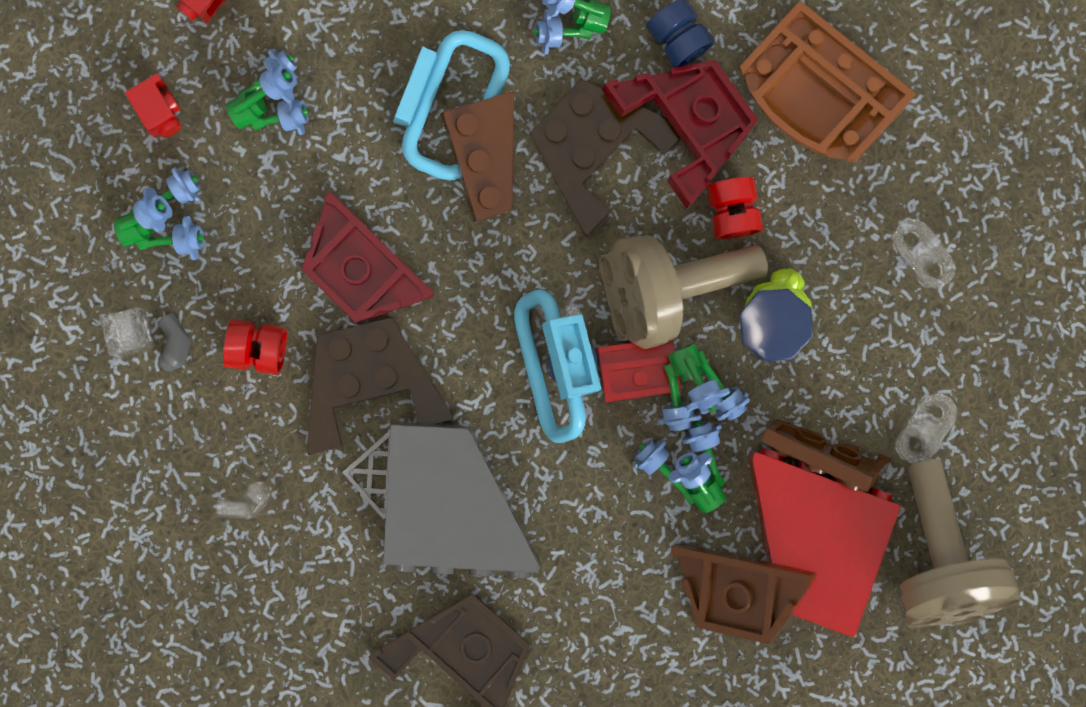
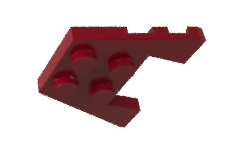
M716 60L672 68L669 72L650 75L649 73L637 75L634 79L621 82L618 79L605 83L602 91L621 117L653 99L696 158L694 162L672 174L667 180L686 209L692 206L759 120Z

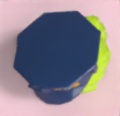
M791 268L777 270L773 272L770 282L756 285L751 295L747 298L743 310L739 313L742 344L764 361L791 360L813 337L812 305L810 299L803 291L805 282L803 277Z

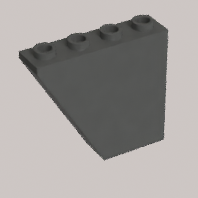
M393 422L390 425L383 564L392 565V570L413 572L416 566L431 567L432 573L452 574L454 573V568L469 569V574L474 576H491L492 570L508 571V577L530 578L531 573H539V558L470 426Z

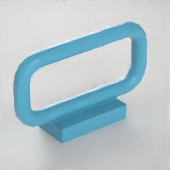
M467 30L454 31L444 37L437 52L422 47L393 119V123L406 127L402 141V150L408 163L419 171L448 181L460 179L456 164L448 166L424 157L417 149V142L454 49L459 45H466L484 52L494 59L495 69L483 100L501 95L510 69L508 54L500 44Z
M544 289L534 290L522 296L517 302L514 310L515 328L542 430L552 442L564 443L581 435L585 427L586 415L581 396L595 393L602 389L583 315L561 318L559 308L553 296ZM538 305L542 307L546 322L542 323L560 397L561 400H567L570 413L569 425L561 428L557 426L553 416L529 321L530 309Z

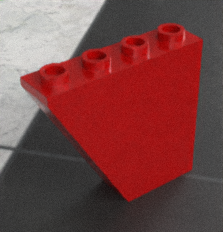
M762 448L761 453L751 452L748 461L767 562L816 572V579L792 615L855 638L901 506L891 502L893 495L878 489L870 488L869 493L852 490L844 486L840 482L841 479L835 476L833 480L819 476V473L808 469L804 462L798 461L796 467L782 462L784 457L780 456L778 452Z

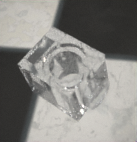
M136 307L99 318L109 355L122 358L156 348L146 311Z

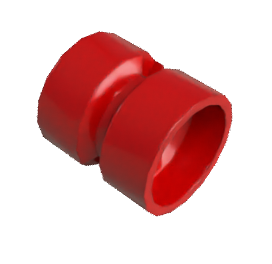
M754 177L731 178L707 185L709 207L716 210V214L711 218L716 240L750 236L764 231L761 211L753 205L758 200ZM742 208V214L729 216L728 210Z
M232 319L225 336L223 350L224 367L247 371L250 366H254L256 372L279 375L284 362L287 328L263 324L259 329L254 322ZM257 342L261 343L260 354L256 353Z

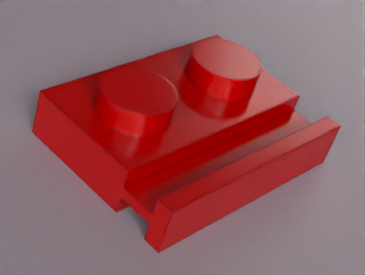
M674 339L663 345L648 349H642L633 343L597 348L605 403L671 394L669 378L664 366L670 364L667 355L675 351ZM677 376L678 386H679V393H680V392H681L680 378H679V376Z

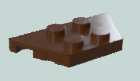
M677 543L671 546L673 558L678 557L685 577L681 582L686 596L691 601V612L696 626L765 644H770L776 639L816 579V572Z

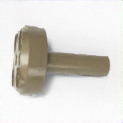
M637 235L614 242L609 253L600 256L599 269L612 314L613 328L617 337L621 341L629 340L642 349H648L663 345L678 336L683 320L682 299L765 278L768 272V263L762 248L758 245H753L673 266L668 253L656 238L650 235Z
M931 459L909 466L907 470L934 569L916 575L900 585L901 602L907 626L914 628L970 623L1021 602L1014 572L1011 571L1008 561L1003 559L968 560L942 461Z

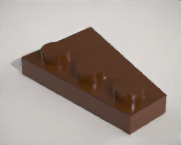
M514 91L440 113L473 221L477 222L512 211Z
M779 419L766 428L761 442L771 446V450L778 452L780 456L797 458L805 462V466L811 471L820 474H831L841 479L840 482L844 486L856 491H868L886 472L892 459L881 454L878 455L877 460L864 457L859 453V447L849 443H845V445L834 444L833 446L826 444V438L822 434Z

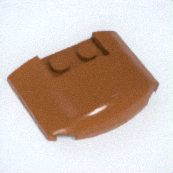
M801 1L793 7L740 65L742 76L745 75L753 100L764 115L780 131L811 151L830 158L846 159V162L855 163L916 96L914 91Z

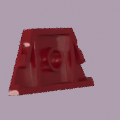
M331 192L325 196V205L319 223L315 226L310 250L306 253L301 270L356 324L428 300L435 295Z

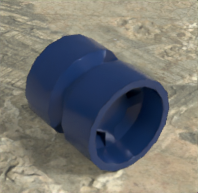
M688 0L672 2L655 14L646 24V28L657 44L667 43L664 51L673 68L688 65L707 52L716 42L703 24H694L698 15Z

